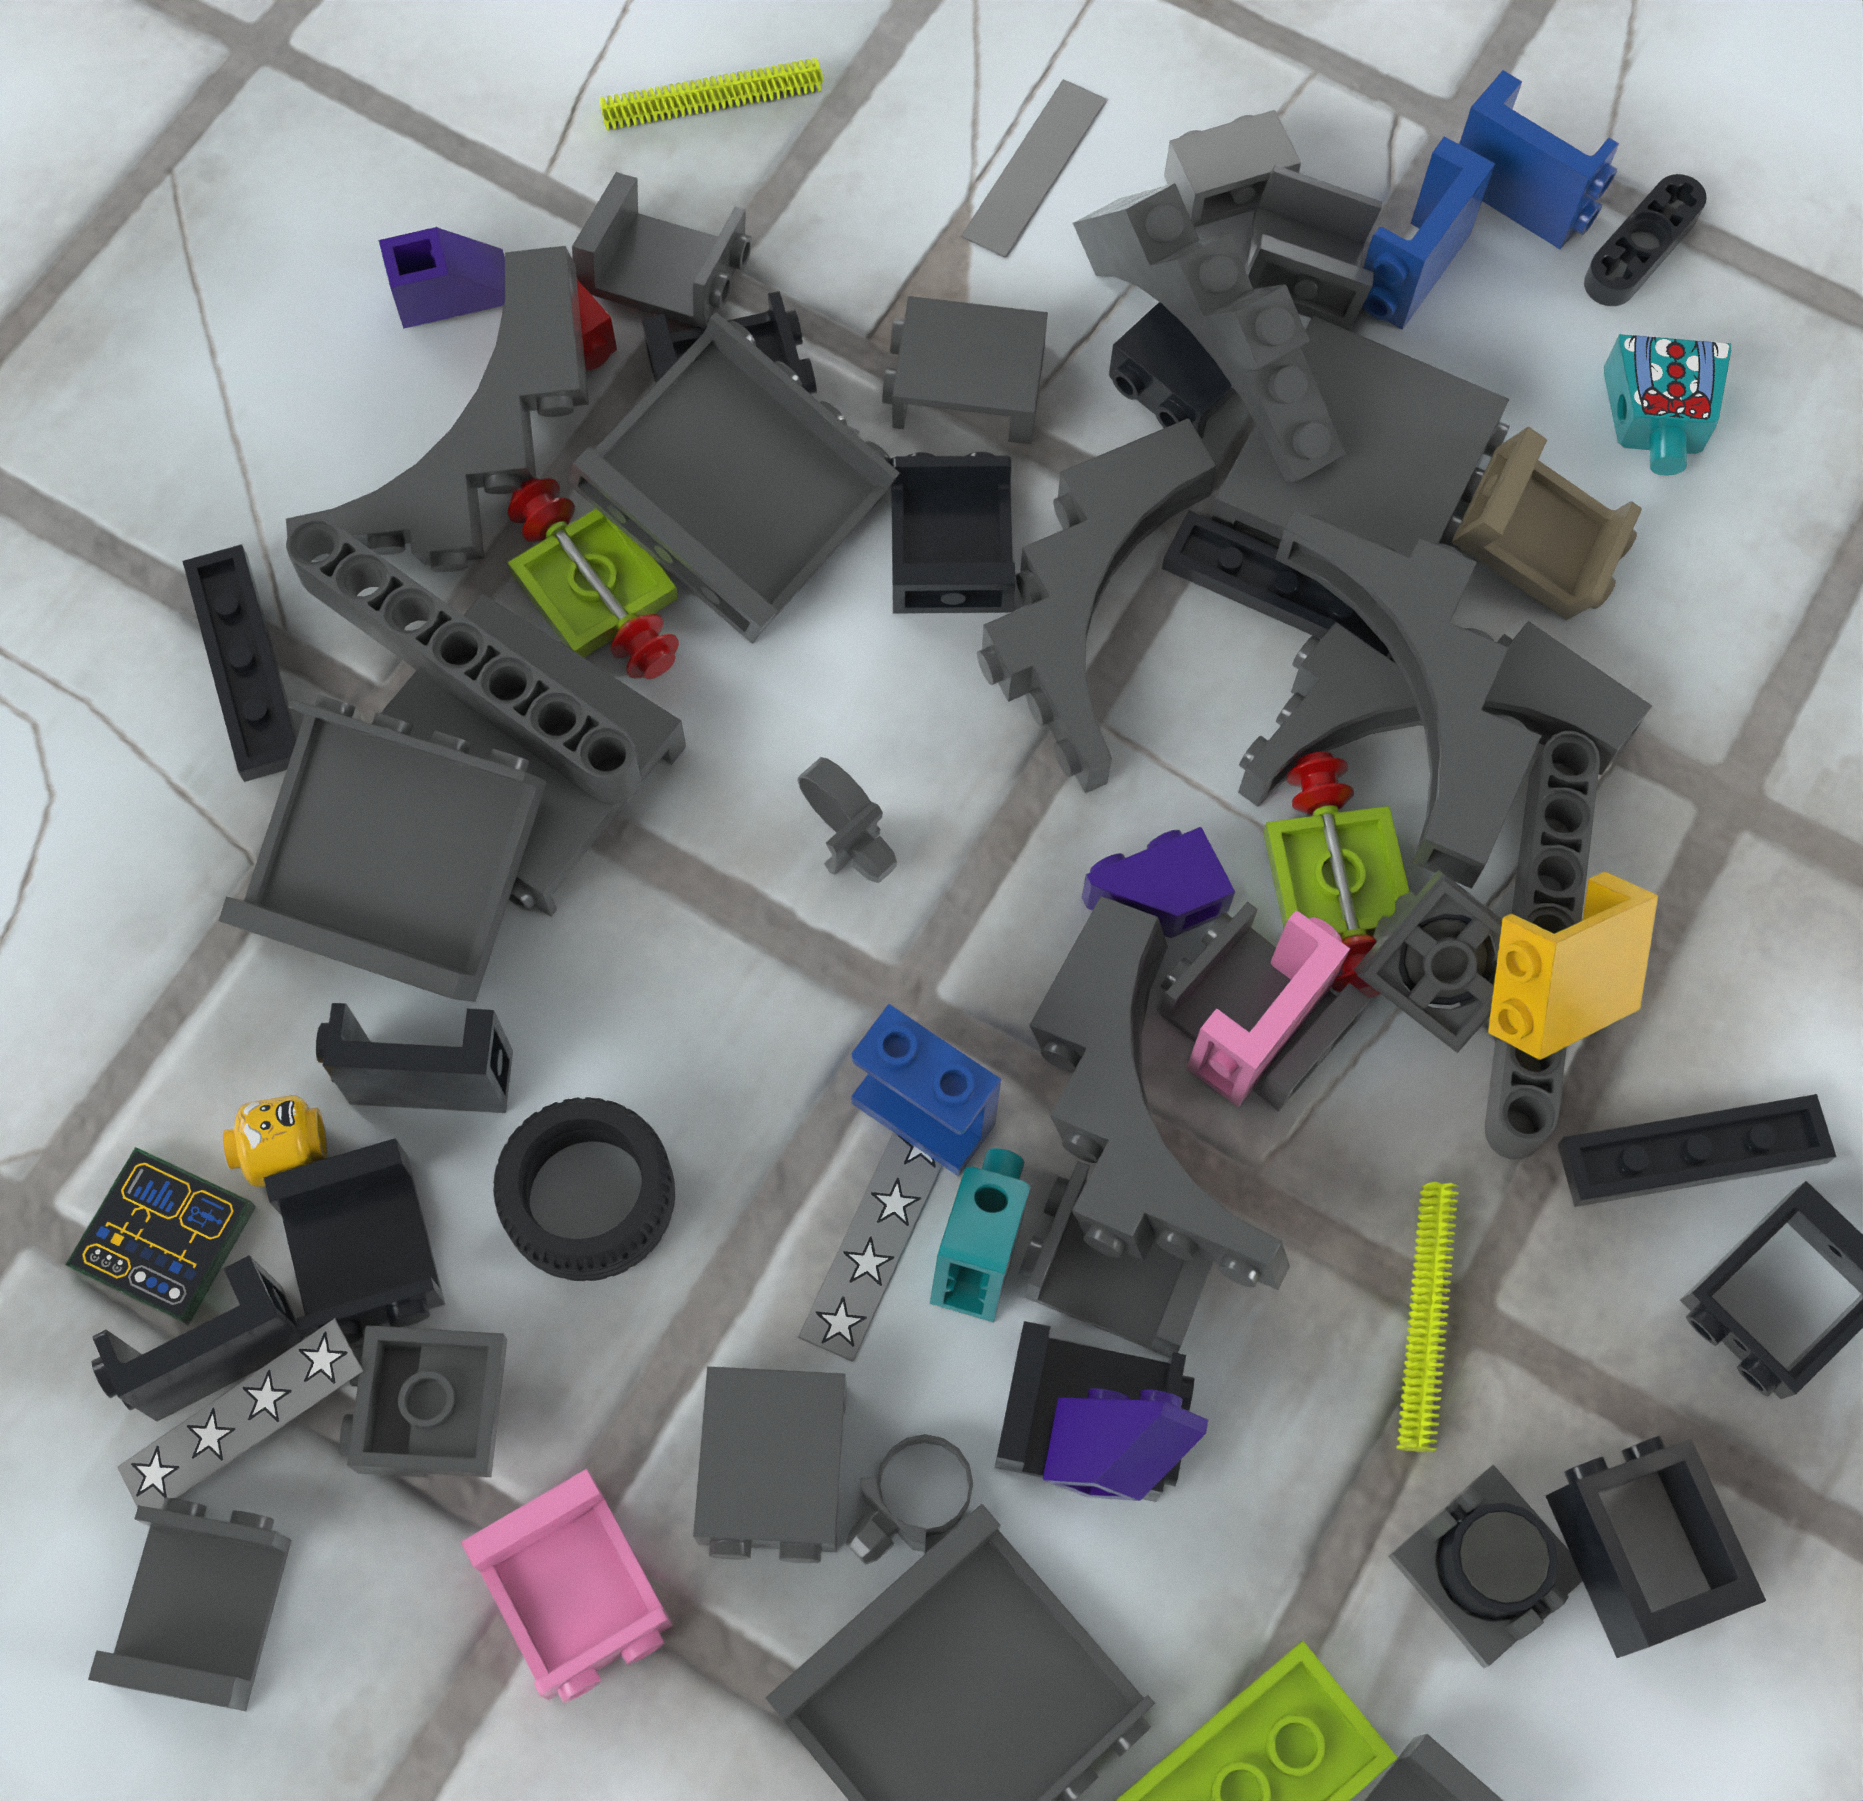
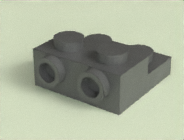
M366 1326L363 1345H355L353 1348V1353L363 1370L362 1373L350 1380V1385L357 1387L354 1414H345L340 1431V1453L342 1456H348L347 1466L358 1474L427 1478V1474L492 1477L507 1348V1338L504 1333Z

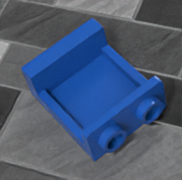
M1502 70L1471 106L1459 144L1495 163L1482 202L1556 248L1561 249L1575 231L1584 235L1600 213L1602 204L1596 200L1600 199L1617 173V168L1612 166L1611 163L1619 143L1609 137L1594 155L1589 156L1513 110L1522 81Z
M1445 136L1442 138L1432 152L1410 223L1419 228L1418 232L1411 240H1406L1384 227H1379L1372 236L1363 267L1374 272L1372 288L1362 306L1368 314L1378 320H1386L1403 330L1471 235L1495 163Z
M888 1004L852 1052L853 1064L868 1073L851 1096L852 1104L959 1176L996 1124L1001 1078Z

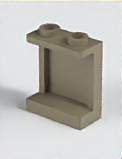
M1528 426L1495 449L1451 543L1565 620H1568L1589 608L1597 609L1612 593L1616 583L1612 575L1619 560L1627 554L1636 540L1637 532L1633 528L1642 508L1630 501L1617 510H1611L1543 464L1538 459L1547 439Z

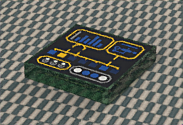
M135 1147L65 1266L76 1273L189 1326L256 1206L248 1199Z

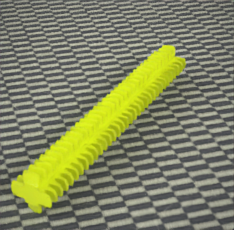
M814 57L812 58V63L810 59H805V63L803 60H799L798 64L796 61L791 62V65L789 62L784 63V65L778 64V69L776 65H772L771 70L768 66L764 67V71L761 67L757 68V71L751 69V75L748 70H744V76L741 71L737 72V77L734 72L730 73V77L728 74H724L723 78L721 75H717L716 79L714 76H711L710 83L708 78L705 77L703 78V84L701 79H696V85L693 80L689 81V85L686 81L682 82V86L679 82L675 83V87L673 84H669V91L666 85H662V92L659 86L655 87V93L652 87L648 88V94L646 89H641V95L638 90H635L634 96L629 91L627 92L628 99L624 92L620 94L621 100L618 94H614V101L612 96L608 95L607 102L605 97L601 96L600 109L606 130L610 131V123H612L613 129L616 130L617 121L620 128H624V120L627 127H631V119L634 126H637L638 118L643 125L645 124V116L648 123L652 122L651 115H653L655 122H658V114H660L661 120L665 121V113H667L670 120L672 119V111L675 118H679V110L682 117H685L686 109L689 116H692L693 107L696 114H699V106H701L702 112L706 113V105H708L709 111L713 112V104L716 110L719 111L720 102L723 109H726V101H728L730 108H733V100H735L737 107H740V99H742L743 105L746 106L747 98H749L750 104H754V96L757 103H760V95H762L764 102H767V94H769L771 101H773L775 92L778 99H781V91L784 98H787V90L790 91L791 97H794V89L797 90V94L800 96L802 87L805 94H808V86H810L811 92L814 93V85L817 86L818 92H821V84L823 83L822 70L820 69L818 59Z
M1438 1182L1421 1185L1424 1190L1420 1191L1423 1198L1419 1199V1202L1423 1206L1418 1207V1210L1422 1213L1418 1215V1219L1422 1222L1417 1223L1421 1230L1416 1231L1420 1238L1415 1239V1242L1419 1245L1415 1247V1250L1419 1254L1414 1255V1258L1418 1261L1413 1263L1417 1270L1412 1272L1416 1277L1412 1279V1283L1415 1286L1411 1287L1414 1295H1410L1414 1303L1409 1304L1414 1311L1409 1312L1410 1317L1413 1319L1408 1320L1411 1327L1407 1328V1331L1411 1336L1406 1337L1410 1344H1406L1409 1352L1405 1353L1408 1361H1404L1408 1369L1403 1370L1407 1377L1403 1378L1406 1386H1402L1405 1394L1401 1395L1404 1402L1400 1403V1406L1404 1411L1399 1413L1403 1419L1399 1420L1402 1428H1398L1401 1436L1397 1437L1401 1445L1396 1446L1397 1449L1402 1451L1433 1452L1437 1449L1429 1447V1444L1437 1443V1440L1430 1439V1435L1438 1434V1431L1431 1430V1427L1439 1426V1423L1432 1422L1431 1420L1440 1415L1432 1413V1410L1440 1409V1406L1433 1405V1401L1441 1400V1397L1434 1396V1393L1442 1391V1389L1434 1388L1436 1384L1442 1383V1380H1436L1435 1376L1443 1375V1372L1436 1371V1368L1444 1366L1443 1363H1437V1359L1441 1360L1445 1356L1437 1354V1351L1445 1350V1347L1438 1346V1343L1446 1341L1445 1338H1439V1335L1447 1333V1330L1440 1329V1326L1444 1327V1325H1447V1322L1440 1321V1318L1445 1319V1317H1448V1314L1441 1313V1310L1449 1308L1448 1305H1442V1302H1446L1450 1297H1444L1442 1294L1450 1292V1289L1443 1288V1285L1451 1284V1281L1444 1280V1277L1448 1278L1452 1273L1444 1271L1452 1267V1264H1445V1261L1450 1262L1453 1259V1256H1447L1446 1253L1454 1251V1248L1447 1247V1245L1454 1243V1240L1447 1239V1237L1455 1235V1232L1448 1231V1229L1456 1227V1224L1449 1223V1221H1453L1457 1217L1449 1214L1457 1211V1208L1450 1207V1205L1458 1203V1200L1451 1199V1197L1459 1194V1192L1452 1191V1188L1459 1187L1456 1184H1441Z

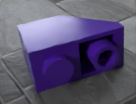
M438 227L378 240L390 289L403 329L504 306L505 256L503 249Z
M1198 827L1184 834L1180 830L1165 832L1153 839L1147 845L1146 850L1125 858L1124 854L1118 853L1098 861L1091 867L1090 873L1085 876L1082 900L1086 908L1090 910L1094 909L1100 896L1154 915L1159 919L1164 936L1173 938L1218 919L1224 912L1228 914L1235 890L1202 827Z
M1099 1388L1089 1389L1087 1398H1058L1043 1481L1088 1498L1141 1501L1206 1434L1208 1419L1182 1409L1181 1397L1157 1390H1141L1139 1400H1130L1125 1394Z

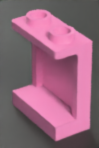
M1295 911L1286 922L1270 961L1274 968L1291 979V981L1250 1032L1216 1008L1200 1028L1186 1069L1239 1108L1329 993L1350 950L1349 947L1342 943L1338 932L1319 918L1311 917L1308 919L1300 912Z
M587 1469L461 1541L472 1566L481 1573L536 1680L534 1685L541 1697L547 1700L560 1695L563 1703H568L582 1696L602 1682L597 1671L620 1657H623L627 1665L645 1658L664 1645L665 1642L660 1633L673 1626L600 1488Z

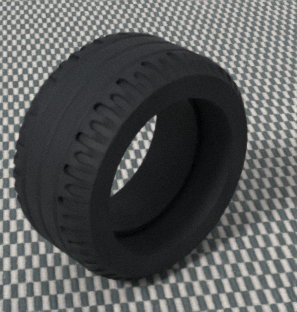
M577 1097L565 1099L561 1103L554 1102L543 1107L540 1112H534L508 1138L507 1144L504 1145L500 1153L494 1173L493 1195L497 1214L514 1246L522 1256L538 1269L552 1276L572 1281L603 1280L610 1276L619 1275L630 1267L636 1266L654 1250L669 1226L675 1204V1181L666 1150L657 1133L648 1122L631 1109L601 1098L585 1097V1099ZM583 1142L611 1144L631 1155L640 1169L642 1185L634 1207L616 1227L595 1237L569 1239L554 1235L544 1230L537 1223L530 1208L531 1189L538 1172L553 1155L566 1147Z

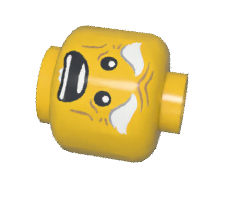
M296 1095L243 1104L237 1111L234 1128L224 1130L223 1146L228 1167L230 1169L241 1168L247 1182L254 1187H266L263 1177L327 1159V1139L319 1108L309 1109L304 1099Z

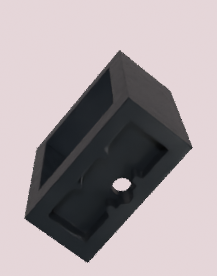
M1805 1181L1790 1191L1680 1299L1691 1311L1686 1316V1319L1706 1341L1714 1346H1717L1722 1341L1742 1361L1737 1366V1369L1744 1379L1757 1391L1765 1396H1769L1774 1392L1780 1399L1796 1395L1863 1328V1234ZM1786 1223L1861 1293L1787 1368L1781 1365L1712 1297Z
M1660 1436L1648 1439L1622 1450L1621 1452L1626 1463L1609 1469L1603 1457L1590 1460L1564 1471L1569 1484L1546 1495L1549 1506L1616 1658L1652 1647L1766 1601L1692 1439L1667 1448ZM1658 1473L1711 1590L1651 1612L1599 1494Z

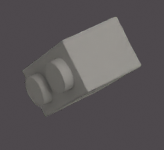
M1272 110L1255 116L1244 115L1231 123L1207 130L1189 131L1179 138L1170 140L1164 177L1168 185L1176 184L1195 228L1255 210L1274 165L1299 173L1301 161L1276 111Z

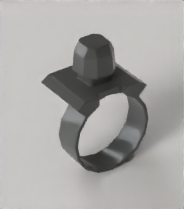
M820 757L797 780L799 788L808 803L822 820L836 832L826 842L832 857L824 865L831 874L835 875L853 859L852 867L867 880L879 883L897 865L894 851L881 836L877 837L881 830L877 823L882 819L883 812L878 804L871 802L863 789L846 771L828 758Z
M926 1434L905 1438L892 1447L880 1464L877 1480L876 1478H861L864 1501L875 1513L871 1517L865 1513L849 1531L846 1545L866 1565L878 1561L894 1546V1542L891 1539L896 1533L912 1550L925 1552L926 1536L944 1533L956 1525L969 1507L973 1479L970 1464L960 1449L944 1438ZM920 1443L939 1445L956 1455L966 1470L969 1484L967 1501L958 1515L943 1526L929 1529L908 1525L892 1515L883 1501L880 1487L883 1470L891 1458L905 1447Z

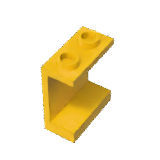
M1604 871L1588 879L1582 921L1553 934L1512 913L1503 917L1488 1033L1541 1060L1640 1010L1658 895Z

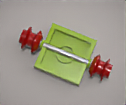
M533 478L523 482L521 490L513 492L507 514L514 523H524L522 535L528 542L540 543L507 563L511 575L564 646L583 658L613 640L610 648L613 656L616 658L630 657L626 665V673L629 677L634 679L642 677L653 679L665 673L675 662L676 657L674 654L678 649L679 640L673 634L659 635L664 622L661 616L655 613L678 599L677 588L652 556L599 510L594 509L569 524L575 512V505L569 498H558L560 485L556 480L552 478Z
M1314 752L1299 758L1296 761V766L1286 775V780L1290 785L1301 787L1302 792L1292 799V807L1297 811L1313 816L1266 822L1263 830L1283 929L1295 911L1300 912L1308 919L1311 917L1319 918L1331 925L1340 935L1342 943L1350 948L1341 967L1342 974L1336 977L1332 989L1342 992L1350 983L1365 996L1371 998L1381 993L1357 976L1354 969L1377 943L1374 933L1378 921L1383 916L1391 917L1396 910L1395 901L1400 896L1410 892L1390 806L1339 812V809L1354 796L1352 786L1339 783L1338 778L1348 771V763L1343 759L1333 758V755L1329 752Z

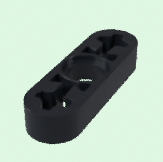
M1673 174L1663 178L1594 255L1584 278V287L1590 298L1605 306H1619L1628 302L1695 226L1707 199L1705 189L1700 182L1688 175ZM1676 200L1683 202L1684 204L1679 205L1672 213L1670 219L1663 215L1668 203L1673 204ZM1636 231L1649 232L1658 239L1660 246L1654 249L1639 247L1632 240L1631 234ZM1621 260L1627 264L1622 277H1617L1613 281L1605 277L1614 272Z

